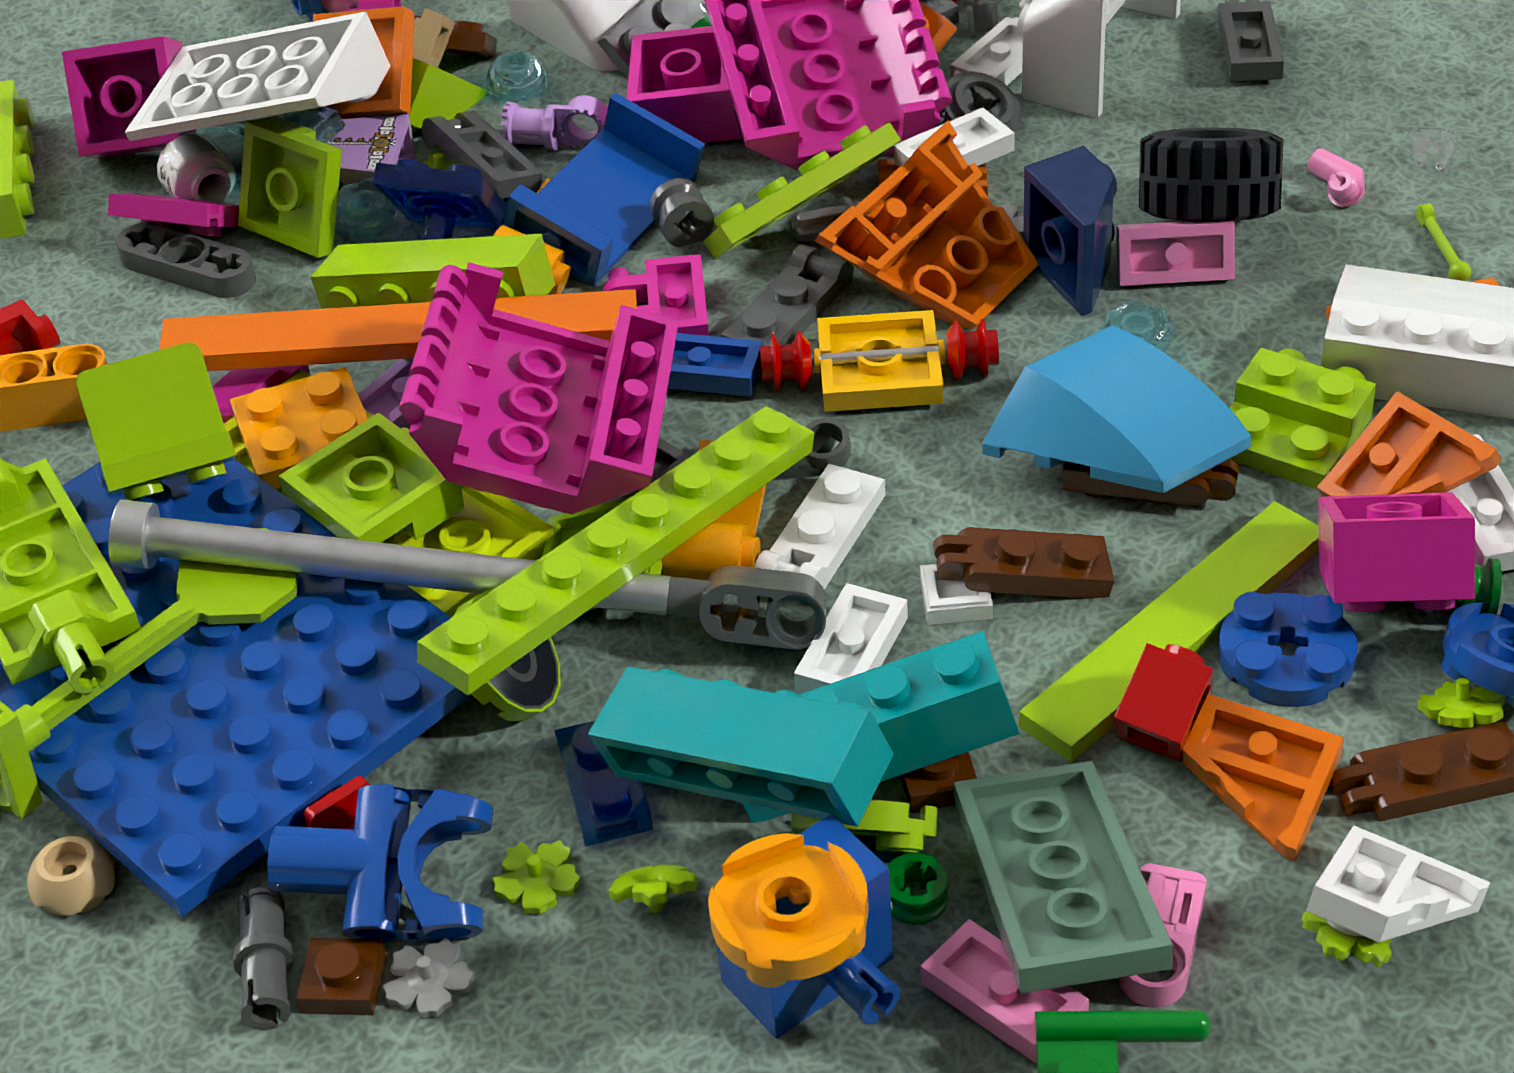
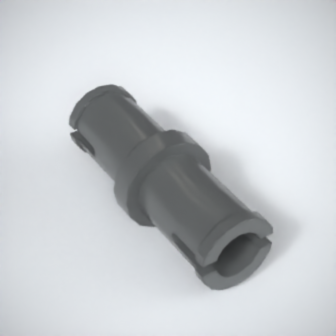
M258 887L248 890L250 910L249 898L244 894L239 897L237 902L240 941L236 944L233 951V964L235 972L241 977L242 1006L240 1009L242 1021L250 1028L269 1030L278 1027L276 1006L280 1021L285 1023L290 1016L286 974L293 965V951L291 943L284 937V897L280 892L270 891L267 887Z

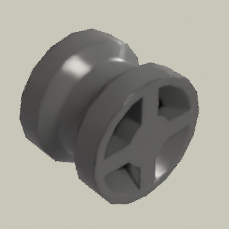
M683 178L668 180L658 186L651 196L649 202L650 213L660 226V231L669 244L675 247L687 246L705 240L711 233L714 225V214L707 202L703 200V195L694 182Z

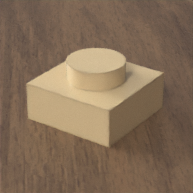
M424 8L421 18L416 17L414 19L413 58L438 68L455 22L442 14Z

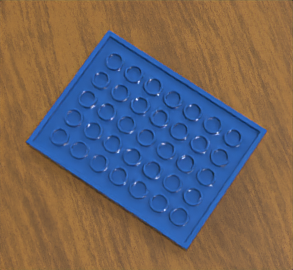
M236 460L224 464L227 472L225 475L194 484H189L187 475L179 476L161 482L164 492L136 500L157 504L160 517L249 528H267L275 531L338 538L306 511ZM98 462L62 485L132 604L142 627L178 601L176 589L180 559L155 557L148 569L118 566L111 563L108 550L110 523L117 503L120 500H125L123 493L110 495L101 463ZM298 573L297 596L262 623L209 625L206 622L197 623L51 729V737L29 753L39 789L183 917L267 853L275 826L301 827L306 823L304 818L306 808L319 801L326 793L338 789L355 777L362 776L365 778L472 696V694L467 695L417 662V641L451 619V617L406 585ZM128 636L101 647L104 654ZM0 662V701L13 712L24 704L32 706L66 682L68 676L63 666L59 665L12 685Z

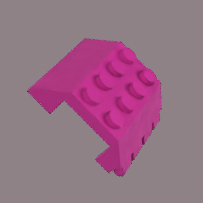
M704 0L746 147L796 171H799L798 168L824 150H826L830 158L843 151L844 149L840 142L865 125L868 126L872 133L890 122L901 139L900 142L926 132L942 121L939 112L953 102L943 71L937 68L940 62L929 30L924 27L926 21L919 0ZM894 147L885 155L894 154Z
M468 262L464 274L460 268L454 265L444 266L438 276L432 296L434 300L431 301L421 333L423 337L419 340L409 372L411 376L407 379L399 410L411 424L410 436L446 481L571 515L649 486L654 469L679 321L621 305L610 341L494 309L503 271Z

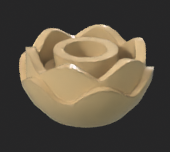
M67 836L56 839L46 845L36 855L31 864L27 877L31 901L36 907L43 906L46 911L58 916H70L90 911L101 904L105 897L112 892L116 880V859L98 841L92 838Z

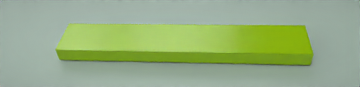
M1276 501L1271 503L1020 710L1019 728L1068 761L1073 762L1115 726L1114 716L1146 643L1165 649V646L1168 644H1174L1192 650L1197 654L1201 653L1220 636L1221 626L1227 616L1233 611L1234 602L1240 595L1247 592L1270 594L1319 552L1318 525Z

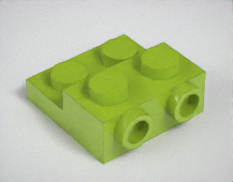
M277 116L246 122L238 226L315 257L331 254L334 244L342 149L316 140L315 130Z
M1260 348L1237 380L1235 399L1229 408L1251 435V447L1229 459L1317 489V486L1357 440L1372 417L1376 383L1367 381L1364 375L1353 367L1342 366L1332 370L1309 363L1307 358L1295 349L1285 348L1279 352Z
M379 412L279 475L283 494L338 538L382 543L402 529L413 539L417 540L465 508L462 488L464 486L447 482L410 436L409 429L406 427L399 428Z

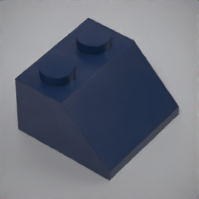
M1085 146L1024 166L1023 240L1039 264L1035 269L1081 316L1092 313L1110 266L1111 242L1115 237L1112 222L1113 196L1117 192V183L1111 168L1096 158Z

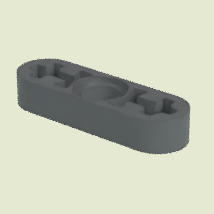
M139 223L122 230L116 238V246L123 266L137 273L221 298L240 296L251 290L256 283V274L250 254L236 247L153 223ZM185 258H196L186 263L175 264Z

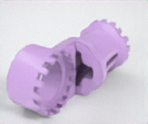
M586 95L575 97L570 100L568 105H548L546 109L520 108L515 102H506L505 106H503V112H501L502 119H506V121H501L500 123L505 128L500 129V134L514 147L517 144L541 145L548 151H557L559 145L571 146L573 148H576V145H581L580 148H582L583 144H588L603 130L608 108L595 97ZM576 114L587 115L594 119L598 129L594 131L582 130L574 123L572 116Z

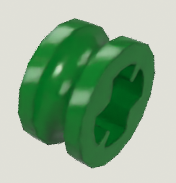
M1488 558L1483 565L1475 563V599H1457V608L1469 603L1483 602L1482 613L1497 614L1502 587V570L1499 559Z
M919 852L906 853L894 858L887 865L889 868L892 917L899 922L918 925L936 920L945 911L948 904L947 870L939 860L931 855ZM919 881L921 882V889L924 890L926 888L927 893L911 896L910 888L907 887L905 889V884Z

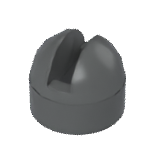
M820 418L809 423L806 428L814 431L812 452L805 456L807 462L813 468L819 469L822 472L828 464L844 466L851 452V440L846 426L834 418ZM836 440L840 443L833 449Z

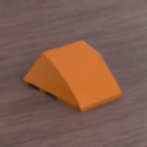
M948 120L917 147L911 157L858 205L849 207L823 230L814 241L844 258L874 282L921 311L933 310L934 317L951 324L957 320L962 328L972 331L979 324L980 319H985L1039 264L1004 208L993 206L978 182L983 174L976 163L970 165L966 163L953 142L958 134Z

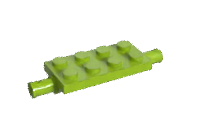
M0 458V662L12 685L62 665L74 691L80 694L92 693L94 689L86 673L92 672L100 688L107 686L112 681L115 674L114 666L105 656L101 647L131 635L141 628L136 611L47 459L44 458L21 468Z

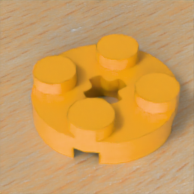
M784 833L756 839L740 847L729 856L722 865L723 876L715 885V889L711 886L708 906L714 939L723 954L733 964L745 969L747 977L761 987L772 988L780 986L788 980H802L821 975L837 967L846 959L853 958L865 946V928L869 913L865 877L857 862L845 850L829 842L828 851L818 846L805 845L804 835ZM783 897H789L790 901L795 905L805 902L809 904L801 912L793 915L775 913L777 912L776 900Z

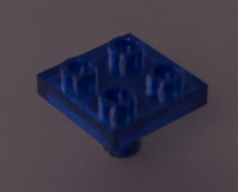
M399 159L397 165L376 163L372 184L408 220L422 221L418 240L452 239L455 225L498 229L504 223L506 202L499 196L498 191L481 175V172L474 167L463 164H451L448 170L434 169L423 162L413 159Z

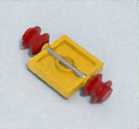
M933 310L817 318L819 348H814V354L812 355L810 342L801 332H797L793 344L781 345L773 333L771 334L772 346H760L762 381H774L775 393L779 392L783 380L794 379L800 389L805 391L813 378L812 366H815V373H821L824 412L944 404L941 365L945 364V357H947L948 369L958 380H961L966 367H978L984 378H988V366L999 365L997 330H986L984 319H980L976 331L964 332L957 320L953 321L946 332V345H944V339L937 340Z

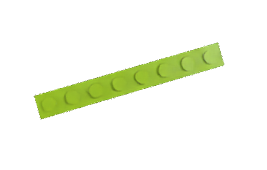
M765 406L418 640L417 662L463 693L471 694L635 576L642 573L810 454L813 448L814 431L791 420L783 413Z

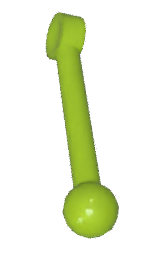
M1431 203L1419 204L1416 208V218L1422 227L1426 226L1449 264L1448 273L1450 279L1468 281L1472 274L1471 266L1467 262L1459 260L1435 220L1433 205Z

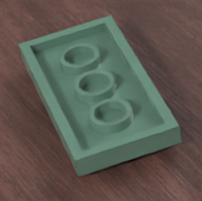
M1093 761L954 782L955 806L1020 993L1056 989L1064 986L1173 969V944Z

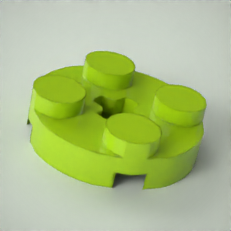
M871 800L858 827L842 825L855 837L876 838L875 851L918 853L919 850H923L924 839L936 838L937 808L925 805L920 810V819L909 818V803ZM791 813L790 829L803 832L822 819Z

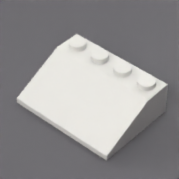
M366 11L184 46L128 126L125 134L129 141L212 126L221 127L234 122L256 118L264 119L289 112L315 110L326 105L348 100L351 102L364 101L378 91L381 82L390 68V64Z
M1346 264L1331 307L1324 338L1321 366L1332 370L1342 366L1357 369L1364 375L1367 381L1376 383L1375 399L1389 401L1398 391L1422 406L1514 419V288Z

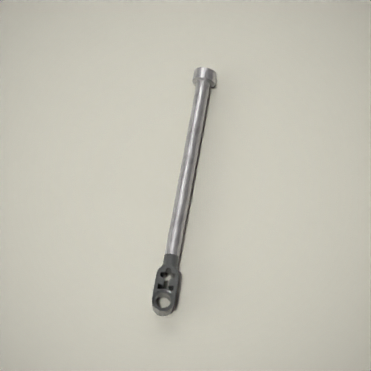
M120 500L117 503L110 523L108 540L110 561L113 565L148 569L155 557L475 594H481L486 590H494L535 562V560L160 517L157 504L130 500ZM729 565L715 570L707 580L640 573L594 607L700 619L706 632L721 641L786 649H804L810 646L813 639L819 640L824 632L827 598L823 586L810 575ZM725 594L738 596L737 612L724 610ZM760 596L768 597L766 617L758 616ZM802 600L813 608L814 613L810 618L796 622L785 618L780 613L779 608L787 601Z

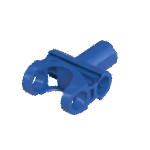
M393 784L364 786L358 791L354 829L274 827L270 838L267 862L270 891L346 895L342 934L351 939H383L384 944H386V942L428 941V943L440 942L444 938L452 941L476 937L483 931L484 910L472 904L449 901V896L433 892L422 884L420 873L424 860L436 847L447 841L462 840V835H476L490 831L492 828L493 807L479 798L437 788L435 791L425 789H404L395 787ZM411 801L418 802L417 806L420 808V812L409 826ZM403 885L407 899L417 919H406L405 931H398Z

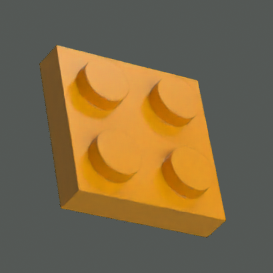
M346 366L327 372H319L312 376L274 387L258 389L252 393L230 399L233 414L254 473L274 489L282 488L279 475L368 419Z

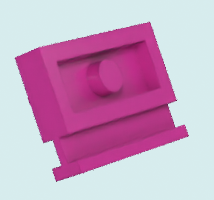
M109 193L108 215L141 219V223H153L173 229L174 223L189 225V234L221 236L222 227H240L238 226L239 205L149 194Z

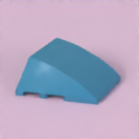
M1112 325L1025 366L982 443L983 455L1001 458L1008 449L1034 454L1035 466L1048 469L1065 461L1090 466V478L1165 493L1250 448L1251 435L1238 417L1202 381L1163 351L1145 340Z

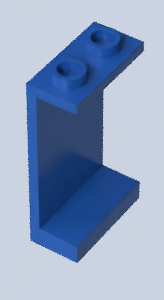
M615 92L609 99L603 130L538 193L520 184L508 196L503 225L525 235L542 234L544 243L565 252L564 264L571 266L569 275L588 286L594 287L656 222L650 213L649 202L658 186L676 178L688 179L692 182L696 180L705 143Z

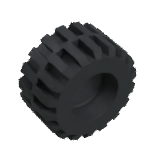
M1184 128L1154 132L1140 140L1139 208L1158 218L1197 222L1251 220L1277 212L1281 209L1283 138L1268 131L1244 128Z

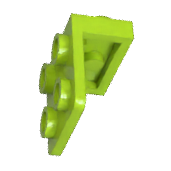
M183 343L88 369L78 375L76 385L111 496L123 493L125 500H140L164 492L162 481L187 475L189 484L206 481L227 474L224 464L235 461L236 453L229 431L225 430L201 349L196 344Z

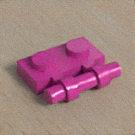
M701 254L645 260L646 274L630 275L629 271L622 267L613 268L608 273V281L603 286V291L635 289L636 302H648V305L637 306V309L678 320L677 333L709 336Z

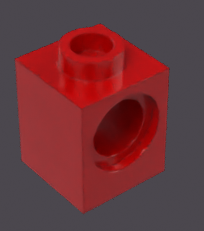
M1146 643L1114 716L1116 738L1181 762L1183 759L1182 749L1208 693L1211 694L1213 668L1204 665L1205 661L1200 655L1185 647L1168 644L1165 646V649Z

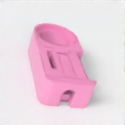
M1145 864L1140 868V871L1173 944V970L1175 974L1162 982H1149L1137 975L1119 977V984L1124 994L1135 1003L1146 1007H1164L1180 999L1187 987L1204 906L1206 878L1198 872L1156 864Z

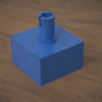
M829 814L799 835H804L805 845L818 846L828 851L829 842L842 848L861 868L867 884L869 913L865 928V946L860 953L853 958L846 959L837 967L821 975L802 980H788L780 986L769 988L753 983L747 977L746 970L733 964L717 945L721 982L776 1039L838 996L867 1025L875 1024L879 1021V1015L871 1008L872 1004L884 1016H887L900 998L901 990L899 986L879 970L880 967L893 959L889 868L832 814ZM783 897L776 900L777 912L775 913L793 915L801 912L809 904L805 902L795 905L790 901L789 897Z

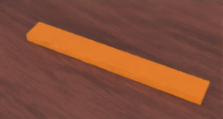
M635 289L502 297L496 298L494 309L610 341L620 306L624 305L637 309ZM431 302L166 318L162 321L159 350L183 343H194L201 349L207 371L414 358L419 340L423 337L421 333Z

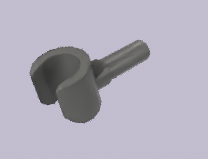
M973 0L974 5L966 7L970 35L990 31L999 24L996 2L986 3V0Z

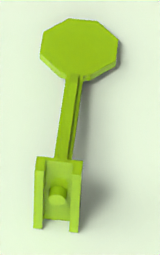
M180 559L176 589L178 601L105 653V656L113 664L115 672L112 681L107 686L100 688L92 672H88L86 676L94 689L92 693L80 694L74 691L68 679L34 705L24 704L14 712L0 701V779L3 780L12 812L20 819H23L44 803L29 753L51 737V729L197 623L206 622L209 625L262 623L297 596L298 573Z

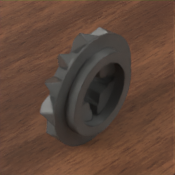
M973 71L956 74L947 81L953 102L943 109L945 110L944 123L971 113L970 107L973 104L977 110L980 108L986 109L1014 133L1016 132L1022 118L1021 107L1015 94L1003 82L988 74Z

